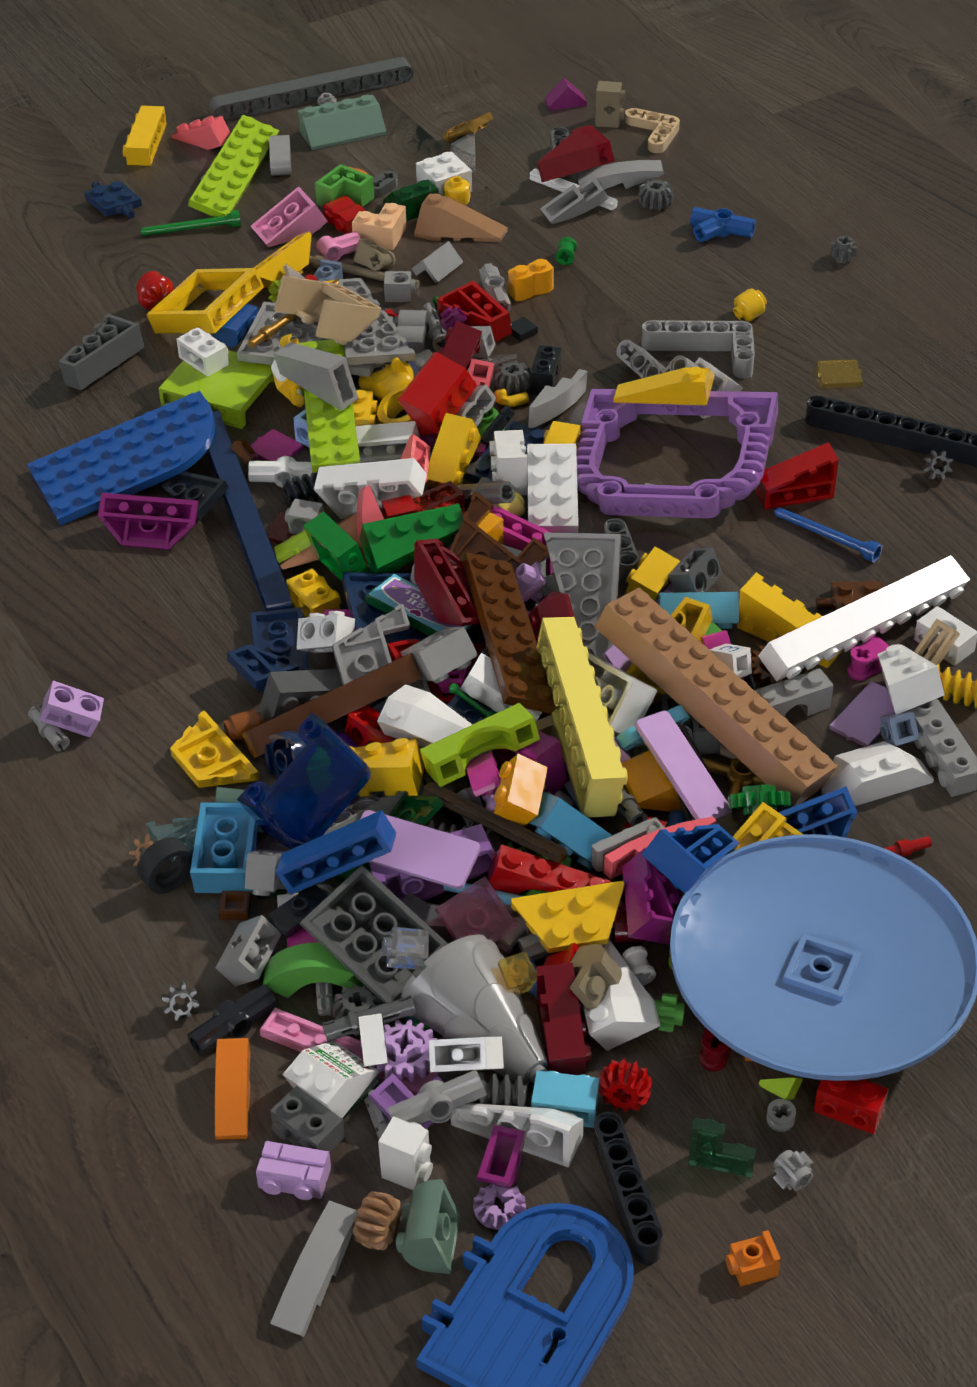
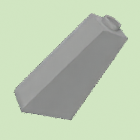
M292 342L273 353L281 375L335 408L343 410L358 399L346 357Z

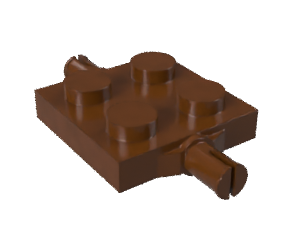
M873 580L866 582H831V598H816V609L832 608L833 611H836L884 588L883 582Z

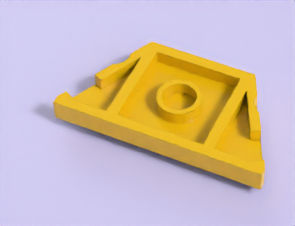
M205 711L198 715V722L193 727L189 726L183 732V736L170 748L171 756L198 788L250 782L259 779L258 770Z
M624 881L511 898V908L521 915L526 922V926L533 934L539 937L540 943L548 953L569 949L570 944L574 942L579 947L592 944H608L621 895L623 894Z

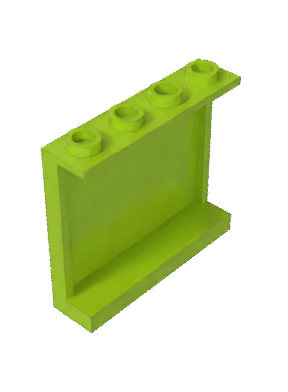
M228 350L229 365L207 377L183 360L158 388L161 407L186 397L191 393L201 391L209 403L212 412H220L225 425L242 429L246 425L245 411L270 382L275 383L271 365L238 361L237 352Z

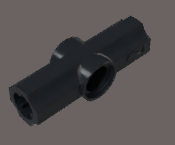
M260 984L237 1001L226 1000L218 1005L214 1010L212 1018L187 1034L188 1041L199 1056H205L217 1048V1039L243 1038L251 1030L253 1022L277 1006V1000L265 984Z

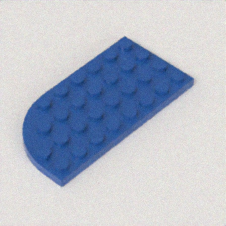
M197 391L153 411L146 412L132 420L125 421L113 428L104 430L92 437L83 439L71 446L59 449L45 457L38 458L28 463L27 466L61 526L98 510L101 493L133 495L190 468L210 447L215 435V419L209 403L201 391Z

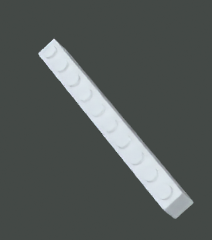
M949 556L769 642L758 657L776 681L785 677L792 679L805 667L807 670H810L819 664L822 659L825 658L828 661L835 657L840 650L843 649L846 652L852 649L860 640L863 643L867 642L877 632L880 631L883 634L890 630L895 623L899 625L905 623L913 614L920 616L930 606L933 605L935 608L944 603L948 597L951 599L958 597L964 591L962 587L970 579L954 558Z

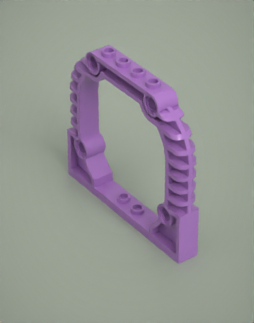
M591 389L581 421L582 432L576 449L577 489L582 494L587 495L591 502L598 504L603 514L713 518L721 512V509L733 506L735 500H742L749 496L751 491L755 490L760 484L764 474L769 446H772L779 412L777 392L711 391L707 405L614 403L613 399L616 389ZM638 414L729 416V422L735 425L737 429V441L742 444L739 460L731 472L721 479H702L690 486L628 484L621 477L603 476L599 472L607 442L617 440L620 437V428L635 421Z

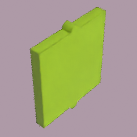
M303 530L274 547L276 559L279 563L311 546L306 531Z

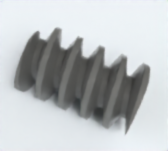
M484 1072L479 1073L487 1095L470 1103L527 1107L528 1083L523 1085L520 1075L517 1076L515 1083L511 1084L509 1074H505L502 1082L498 1083L496 1073L492 1074L489 1082L485 1080Z

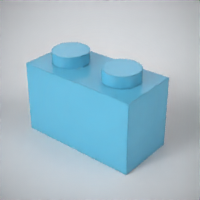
M537 1071L531 1107L570 1112L583 1119V1127L594 1128L599 1099V1078L588 1075L561 1074L556 1071Z

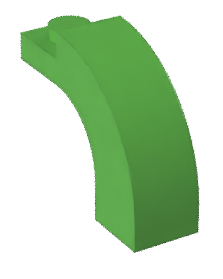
M319 942L299 944L281 950L268 960L264 970L263 985L265 984L271 991L287 998L301 987L311 983H332L349 989L353 988L355 982L359 987L364 986L352 972Z

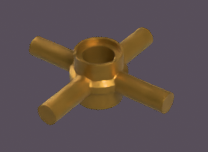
M737 757L732 760L731 766L703 758L710 772L727 776L730 787L728 795L742 793L743 786H753V784L766 785Z

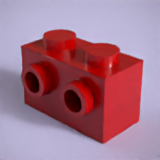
M865 1079L846 1081L821 1080L816 1093L814 1112L874 1135L885 1110L889 1088Z

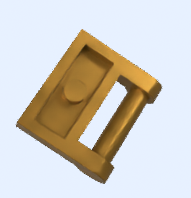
M491 112L465 121L443 133L444 141L450 143L457 137L473 134L487 127L486 123L493 120Z

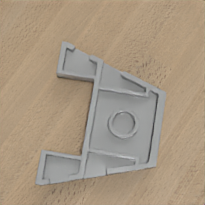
M404 604L396 606L390 613L385 616H379L373 623L363 629L359 628L333 644L332 649L343 685L392 662L384 635L409 629L410 624ZM422 678L408 685L430 692L427 681H423ZM390 693L380 699H387L393 693Z

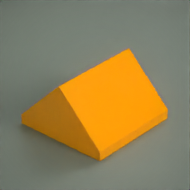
M650 750L621 763L622 768H626L628 781L625 786L629 794L637 800L639 808L667 812L682 811L677 791Z

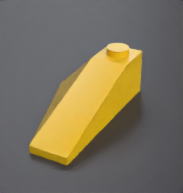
M685 367L630 381L617 386L613 400L614 403L707 405L714 381V373L709 368Z

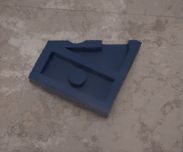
M250 644L227 652V661L255 690L266 686L269 672L299 671L297 663L292 662L290 665L278 661L279 656L270 652H264Z

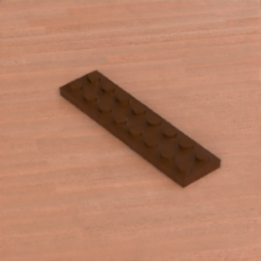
M466 552L462 558V563L503 703L512 706L520 703L526 709L552 714L556 708L553 693L548 684L541 655L536 650L537 642L512 564L504 560H495L480 554L475 555Z

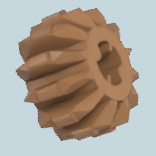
M371 1191L362 1200L357 1217L354 1219L353 1234L355 1241L369 1249L385 1250L388 1244L393 1242L395 1233H398L397 1228L401 1223L400 1216L402 1214L400 1200L387 1193Z

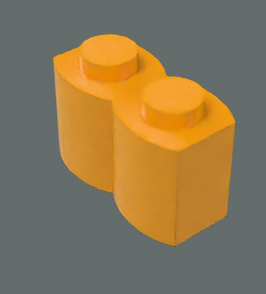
M537 259L528 265H518L508 271V294L515 301L527 300L534 295L546 294L554 289V267L546 259Z

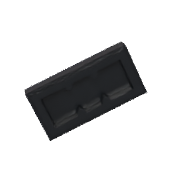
M316 884L310 886L268 915V920L283 935L289 938L303 928L300 922L329 895Z

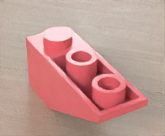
M211 115L202 121L197 119L189 125L183 123L177 126V131L171 137L209 150L224 145L231 133L222 116L214 118Z

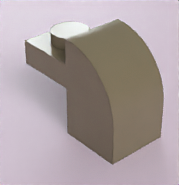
M599 944L579 947L570 962L573 963L575 980L570 989L587 1009L597 1008L608 987L620 982L622 976L621 968L603 946Z

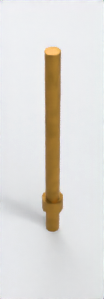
M337 278L336 280H334V281L331 282V283H334V284H338V285H339V282H338V279H339V278ZM285 314L270 326H264L258 331L257 335L248 340L249 347L254 348L263 341L267 342L274 337V333L299 316Z

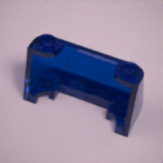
M312 712L302 722L298 730L299 737L307 745L270 787L265 783L255 782L249 785L237 798L238 802L267 835L290 850L323 836L365 786L371 776L368 765L320 717Z

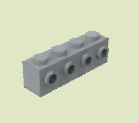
M934 699L907 710L906 712H914L920 739L914 741V744L926 757L928 766L933 768L937 774L941 786L946 788L951 797L976 791L977 757L939 700ZM904 721L905 728L908 730L906 721Z

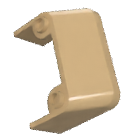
M283 275L274 311L297 315L301 318V322L314 325V322H319L316 337L333 339L336 343L347 345L348 342L355 340L379 318L381 307L338 284Z

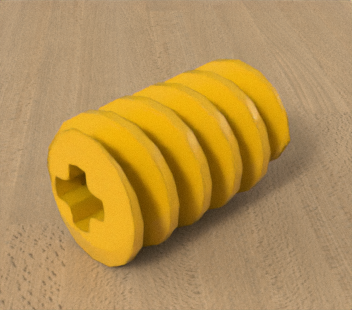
M936 664L944 691L943 700L948 701L951 695H953L954 703L958 704L964 698V706H969L974 700L975 709H977V678L975 681H972V675L968 672L963 679L959 669L952 676L950 667H947L943 673H940V665Z

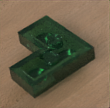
M694 1117L691 1128L688 1165L752 1178L756 1149L743 1144L725 1143L726 1124L719 1123L713 1119Z

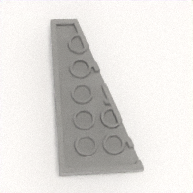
M361 278L338 279L339 285L346 287L380 307L379 302L372 298L370 290ZM382 310L377 320L355 340L345 345V356L348 365L383 364L391 362L396 357L401 361L416 360L414 350L407 346L406 339L399 335L398 328L387 313Z
M543 532L559 591L569 594L577 626L582 630L583 646L587 647L589 653L605 660L602 654L612 643L595 628V625L606 604L617 599L621 534Z

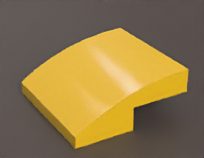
M762 802L735 833L733 838L740 843L735 849L737 850L762 840L804 834L786 823V817Z

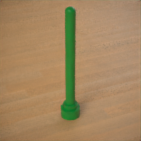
M239 210L230 211L231 213H227V216L143 227L140 233L143 236L226 224L235 228L241 227Z

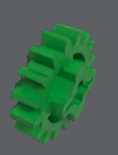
M770 785L743 786L742 793L728 795L729 809L743 810L744 815L749 816L755 812L762 802L777 811V808L791 806L790 792L776 791L775 786Z

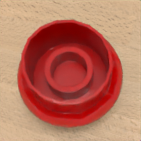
M157 271L145 273L139 279L136 286L138 302L147 310H152L174 290L172 281Z

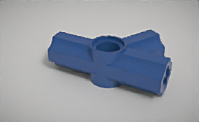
M694 207L690 217V224L694 226L693 233L696 240L700 243L715 236L726 237L730 234L752 238L756 228L755 219L733 215L731 210L725 208L712 211Z

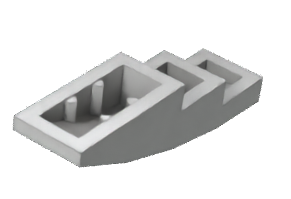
M635 160L594 167L579 172L577 175L580 186L594 176L601 183L603 189L623 183L625 189L644 181L662 176L664 172L661 160Z
M579 369L572 379L562 377L555 387L545 386L529 407L528 427L534 428L563 413L576 403L586 392L588 371Z
M329 1200L294 1267L271 1320V1325L301 1337L305 1336L316 1306H321L332 1275H337L353 1233L354 1219L358 1214L357 1210Z

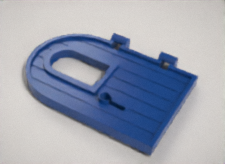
M565 1203L543 1204L520 1212L500 1228L491 1243L476 1235L473 1239L472 1250L470 1252L465 1251L463 1254V1266L472 1271L455 1300L449 1306L435 1298L432 1302L431 1314L429 1316L425 1314L422 1318V1330L432 1336L417 1358V1368L452 1387H581L622 1316L631 1296L634 1266L631 1252L625 1239L617 1228L603 1216L587 1208ZM571 1240L587 1248L592 1257V1267L565 1313H562L549 1304L539 1302L536 1297L529 1296L522 1291L547 1250L557 1242ZM484 1255L492 1258L489 1264L486 1263V1260L482 1259ZM444 1318L451 1322L448 1328L441 1323ZM556 1339H560V1341H558V1346L554 1351L552 1357L550 1358L549 1362L547 1364L543 1363V1360L545 1359L549 1350H552V1342Z

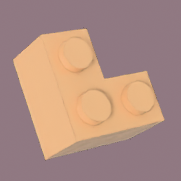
M385 203L379 214L359 211L352 222L353 232L356 231L360 239H367L385 249L394 250L407 228L406 206L397 205L396 203Z

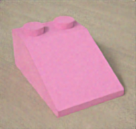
M297 187L253 223L251 227L268 247L289 242L297 235L309 231L312 235L320 230L328 221L315 203L300 187Z

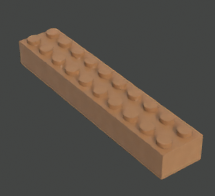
M637 588L606 604L595 628L679 705H682L696 721L766 785L775 786L776 791H789L790 807L799 805L822 789L838 765L827 754L816 747L807 736L797 730L784 716L777 712L764 698L748 686L744 680L728 668L724 662L708 650L704 644L689 633L685 627L669 615L665 609L659 606L641 588Z

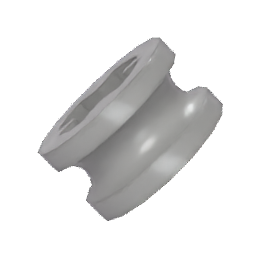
M785 1099L772 1101L767 1108L766 1116L769 1127L778 1132L790 1130L795 1123L796 1108L790 1101ZM782 1112L787 1114L781 1118L776 1117V1115H780Z

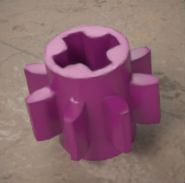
M448 307L440 314L443 319L439 323L447 332L449 327H454L456 321L465 324L464 322L467 320V317L458 307H455L453 310Z

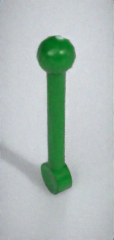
M453 683L449 686L450 693L460 696L483 714L485 719L495 714L492 711H486L463 693L458 684Z

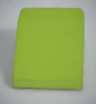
M803 1078L760 1080L759 1085L785 1100H792L795 1098Z

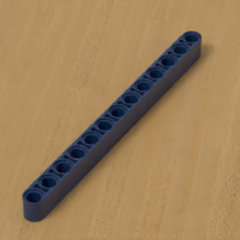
M214 411L215 435L206 454L215 478L225 480L229 486L222 497L264 611L292 608L289 591L236 453L230 447L232 443L219 411Z

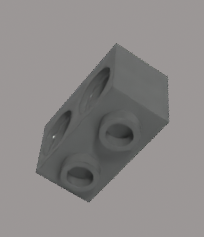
M713 547L692 548L668 574L675 593L707 592L723 572Z

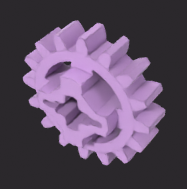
M408 1019L406 1025H401L399 1020H395V1027L392 1028L385 1024L384 1038L388 1063L378 1064L376 1069L379 1072L385 1070V1079L392 1073L400 1081L403 1080V1077H408L410 1082H414V1075L416 1074L422 1078L426 1077L425 1068L430 1070L429 1040H437V1038H433V1031L431 1029L424 1031L423 1023H419L416 1027L412 1026V1020Z

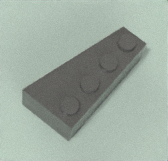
M107 314L102 324L97 323L93 327L94 332L91 335H85L81 339L82 344L80 346H74L59 360L65 385L78 390L85 389L89 384L103 377L113 368L118 367L123 361L136 355L138 351L144 348L139 324Z

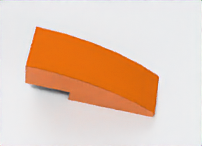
M248 1038L217 1039L215 1070L216 1140L247 1139L251 1055Z

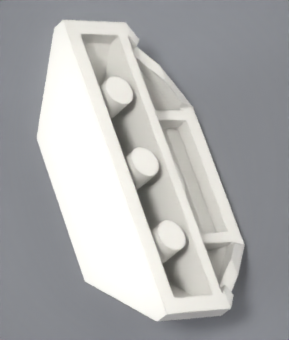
M883 741L836 755L833 762L838 767L822 787L821 794L824 795L847 786L854 805L858 806L933 783L934 778L920 759Z

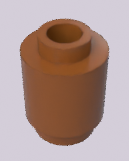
M253 708L229 716V719L223 721L227 737L231 741L236 740L238 742L244 740L241 735L242 733L265 721L262 713H257Z

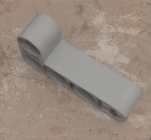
M630 340L621 341L616 350L617 356L641 378L685 367H699L688 358L678 355L665 368L645 349Z

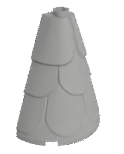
M470 935L457 939L431 955L423 962L427 967L422 970L417 977L415 974H412L407 981L399 999L411 995L416 1014L411 1016L443 1035V1038L458 1039L502 1036L504 1068L491 1070L503 1077L505 1074H509L510 1081L515 1083L517 1076L520 1075L523 1085L531 1082L535 1083L537 1071L547 1072L548 1061L533 1019L527 1014L519 989L514 984L505 958L492 939L488 940L484 935Z

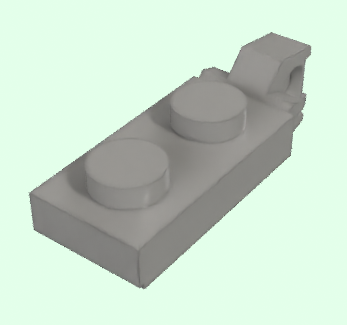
M655 817L631 828L624 829L622 832L598 841L591 845L592 867L597 872L603 871L605 855L632 840L665 827Z

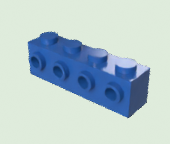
M380 810L282 853L275 873L290 895L391 852L396 831L383 811Z

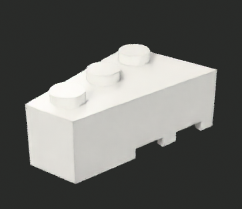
M902 644L891 645L886 648V651L878 654L884 681L896 715L944 696L937 665Z

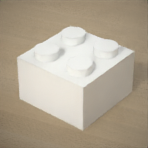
M452 151L444 152L442 155L426 158L416 163L417 183L428 179L439 189L441 196H444L445 182L455 176L462 177L468 181L472 192V170Z

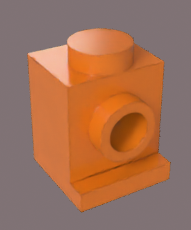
M769 1230L763 1231L761 1236L730 1244L729 1255H726V1264L729 1273L736 1275L740 1287L778 1277L781 1258Z

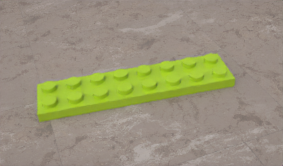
M242 115L191 196L188 206L213 217L227 216V213H231L230 211H233L270 150L269 136H277L279 130L261 123L252 117Z
M333 339L299 343V345L346 357L345 345L336 343ZM303 388L312 473L318 472L319 467L360 463L353 403L343 410H339Z

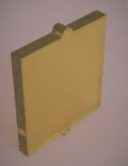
M857 359L817 361V376L821 379L822 387L863 385L862 370L859 369Z

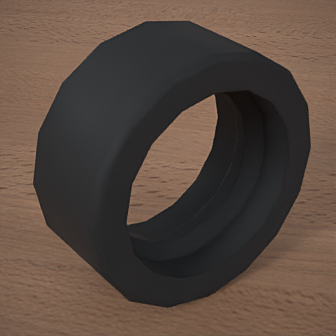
M174 837L163 838L149 846L142 854L137 865V873L151 891L157 894L169 893L179 888L190 877L193 854L181 840ZM176 857L169 868L157 874L159 868L166 861Z

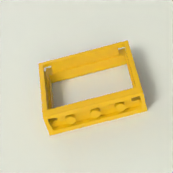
M256 268L196 269L146 315L155 334H186L197 327L206 333H216L264 286ZM205 290H225L205 310L183 311Z

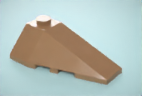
M430 193L421 205L414 237L432 241H441V237L454 238V241H461L462 238H472L475 242H500L507 233L508 227L449 197Z

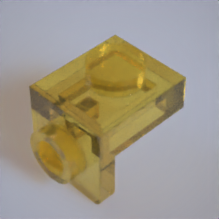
M526 951L500 959L498 962V967L508 989L518 988L520 994L531 990L537 977L535 967L530 962Z

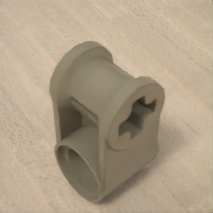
M359 239L353 261L377 271L381 268L385 270L392 269L396 259L393 252L377 245L375 242Z

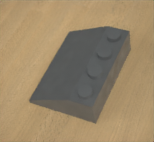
M363 865L300 922V925L384 1003L397 1000L412 974L418 977L422 970L427 967L423 962L448 944ZM395 945L416 947V950L402 949L415 961V964L394 962V959L408 960L395 949Z

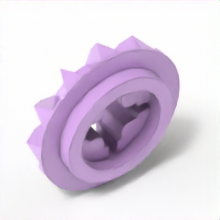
M490 1184L485 1188L480 1187L478 1195L474 1197V1214L477 1220L485 1227L500 1230L512 1217L526 1210L525 1196H522L518 1186H510L508 1188ZM495 1197H498L504 1203V1213L501 1212L497 1205H494Z

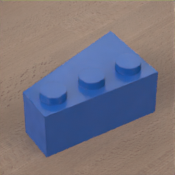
M719 824L695 826L690 831H686L682 827L670 833L667 829H661L641 855L664 874L676 889L686 893L725 855L733 852L740 843Z

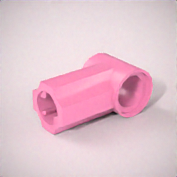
M356 231L335 238L323 236L318 240L316 248L327 260L337 262L341 256L356 252L360 237Z

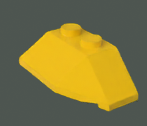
M310 231L297 235L254 267L257 269L265 288L269 289L273 281L281 280L282 276L285 275L283 269L285 264L300 274L303 273L302 269L309 264L312 237Z

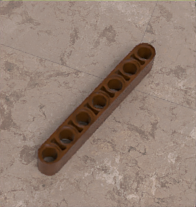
M410 653L247 730L241 735L252 758H256L265 753V745L271 742V739H268L270 735L290 730L302 734L309 733L423 677Z

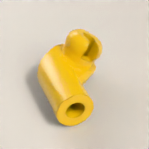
M498 389L494 392L495 402L499 405L512 408L529 403L527 392L507 396L505 389Z

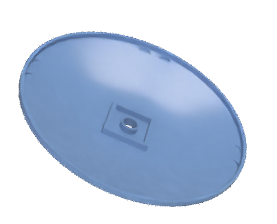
M808 834L775 837L741 847L725 855L689 891H686L674 915L670 938L671 965L678 988L691 1011L713 1035L734 1051L754 1062L787 1074L819 1080L846 1081L876 1078L901 1071L925 1060L945 1046L965 1023L975 1003L977 995V939L970 921L961 906L925 870L904 857L870 843L838 836ZM818 965L826 966L829 970L826 972H820L816 970L814 967Z

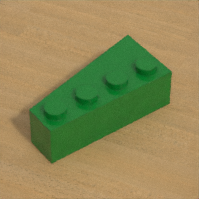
M454 504L362 524L359 539L370 572L394 573L400 570L402 566L413 562L414 543L416 540L438 539L443 543V547L452 545L463 522L460 505Z

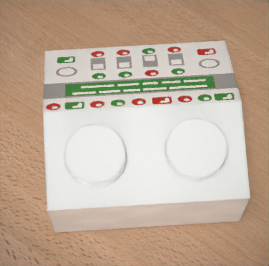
M333 1040L302 1050L283 1073V1076L293 1088L298 1086L340 1118H343L378 1075L379 1071L373 1066L364 1067V1060Z

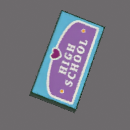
M395 573L366 594V603L387 614L393 611L396 606L404 604L410 626L428 636L447 627H464L469 635L479 627V624L458 626L437 622L418 586Z

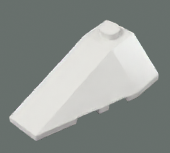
M404 685L388 697L377 720L385 735L397 739L417 738L418 744L421 747H426L472 725L430 692ZM489 751L483 752V753H481V754L475 756L474 758H476V757H478V756H480V755H483V754H485V753H487V752H489Z
M468 1103L456 1108L454 1115L451 1117L452 1126L490 1139L494 1125L526 1131L524 1152L568 1168L583 1138V1119L578 1118L573 1113L561 1112L550 1108Z

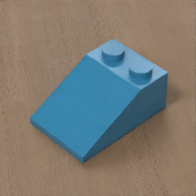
M201 802L190 870L195 893H222V891L253 892L252 889H244L247 853L256 850L257 803Z

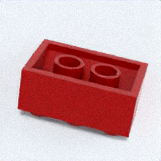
M434 352L399 396L398 401L411 420L416 421L417 428L422 435L438 434L445 414L456 415L477 385L465 367L438 352Z

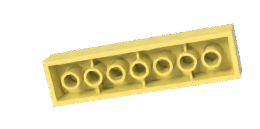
M574 617L542 618L536 650L541 655L548 684L553 693L556 708L551 715L580 812L587 818L615 816L618 804L622 803L623 785L627 784L628 775L626 768H622L620 762V748L616 747L614 743L613 727L609 726L607 721V708L601 702L600 686H596L594 680V667L590 666L588 662L589 654L587 647H584L582 643V630L577 627Z

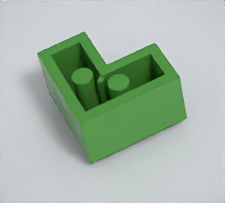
M342 164L315 182L317 205L322 207L323 204L342 196H348L355 204H359L362 207L374 199L373 176Z

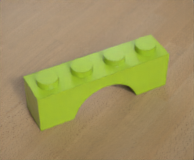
M518 703L421 748L420 752L427 773L442 787L465 776L466 766L475 756L493 749L517 751L539 741L540 737L534 716Z

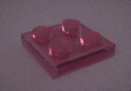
M486 877L478 880L435 909L454 940L470 935H484L486 939H492L495 942L518 926Z

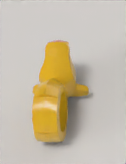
M398 357L394 358L391 364H384L372 373L370 377H359L358 384L361 390L373 391V397L381 401L377 409V424L412 421L408 414L395 419L404 409L398 398L415 377L412 367L406 361H401Z

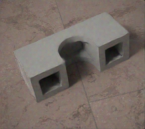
M819 668L754 691L784 717L796 705H799L804 713L809 716L831 708L834 685Z

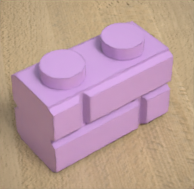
M266 1141L256 1170L258 1188L272 1195L284 1192L294 1194L302 1200H310L312 1197L321 1199L331 1170L329 1151Z

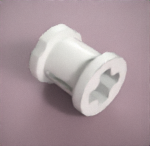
M631 947L623 952L622 957L643 986L647 985L656 977V971L648 963V953L645 947Z

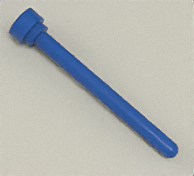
M778 507L774 510L775 516L860 551L864 559L873 563L878 560L882 552V544L873 540L862 542Z

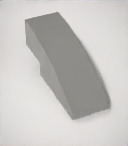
M593 176L578 188L573 184L540 209L549 222L555 224L586 213L609 199V197Z

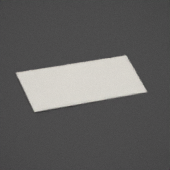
M382 1014L358 1017L364 1067L388 1063Z

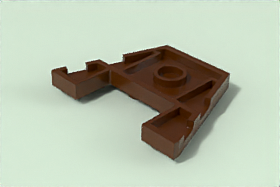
M476 491L472 495L461 527L450 548V551L461 561L466 552L475 555L480 554L495 560H504L512 564L514 573L522 563L531 566L535 562L540 563L550 557L548 548L535 537L516 557L479 528L478 525L494 507L492 503Z

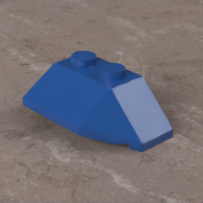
M847 786L778 813L786 817V823L804 835H831L846 838L852 821L857 815V810Z

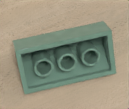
M363 95L359 98L344 99L335 103L328 102L320 106H308L298 110L299 130L311 151L387 135L379 103L373 95Z

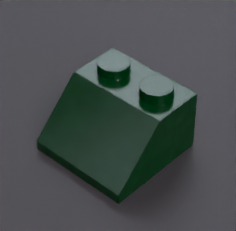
M428 179L421 180L416 184L404 186L391 192L383 199V204L396 203L397 205L406 206L407 222L418 218L424 200L430 193L439 194V189Z

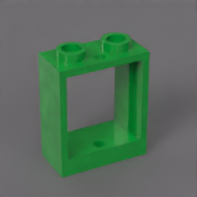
M324 511L303 526L316 557L341 582L343 572L369 573L358 543Z

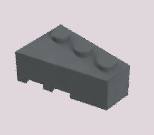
M339 670L269 672L258 712L262 713L266 722L342 686Z

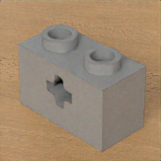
M263 915L239 923L215 968L235 987L259 979L282 934Z

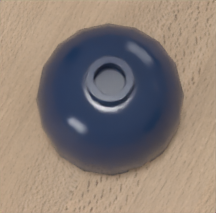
M293 730L270 735L268 739H271V742L265 745V760L270 774H276L280 779L276 782L283 787H289L307 780L308 777L305 770L307 761L313 753L317 752L312 742L304 734Z

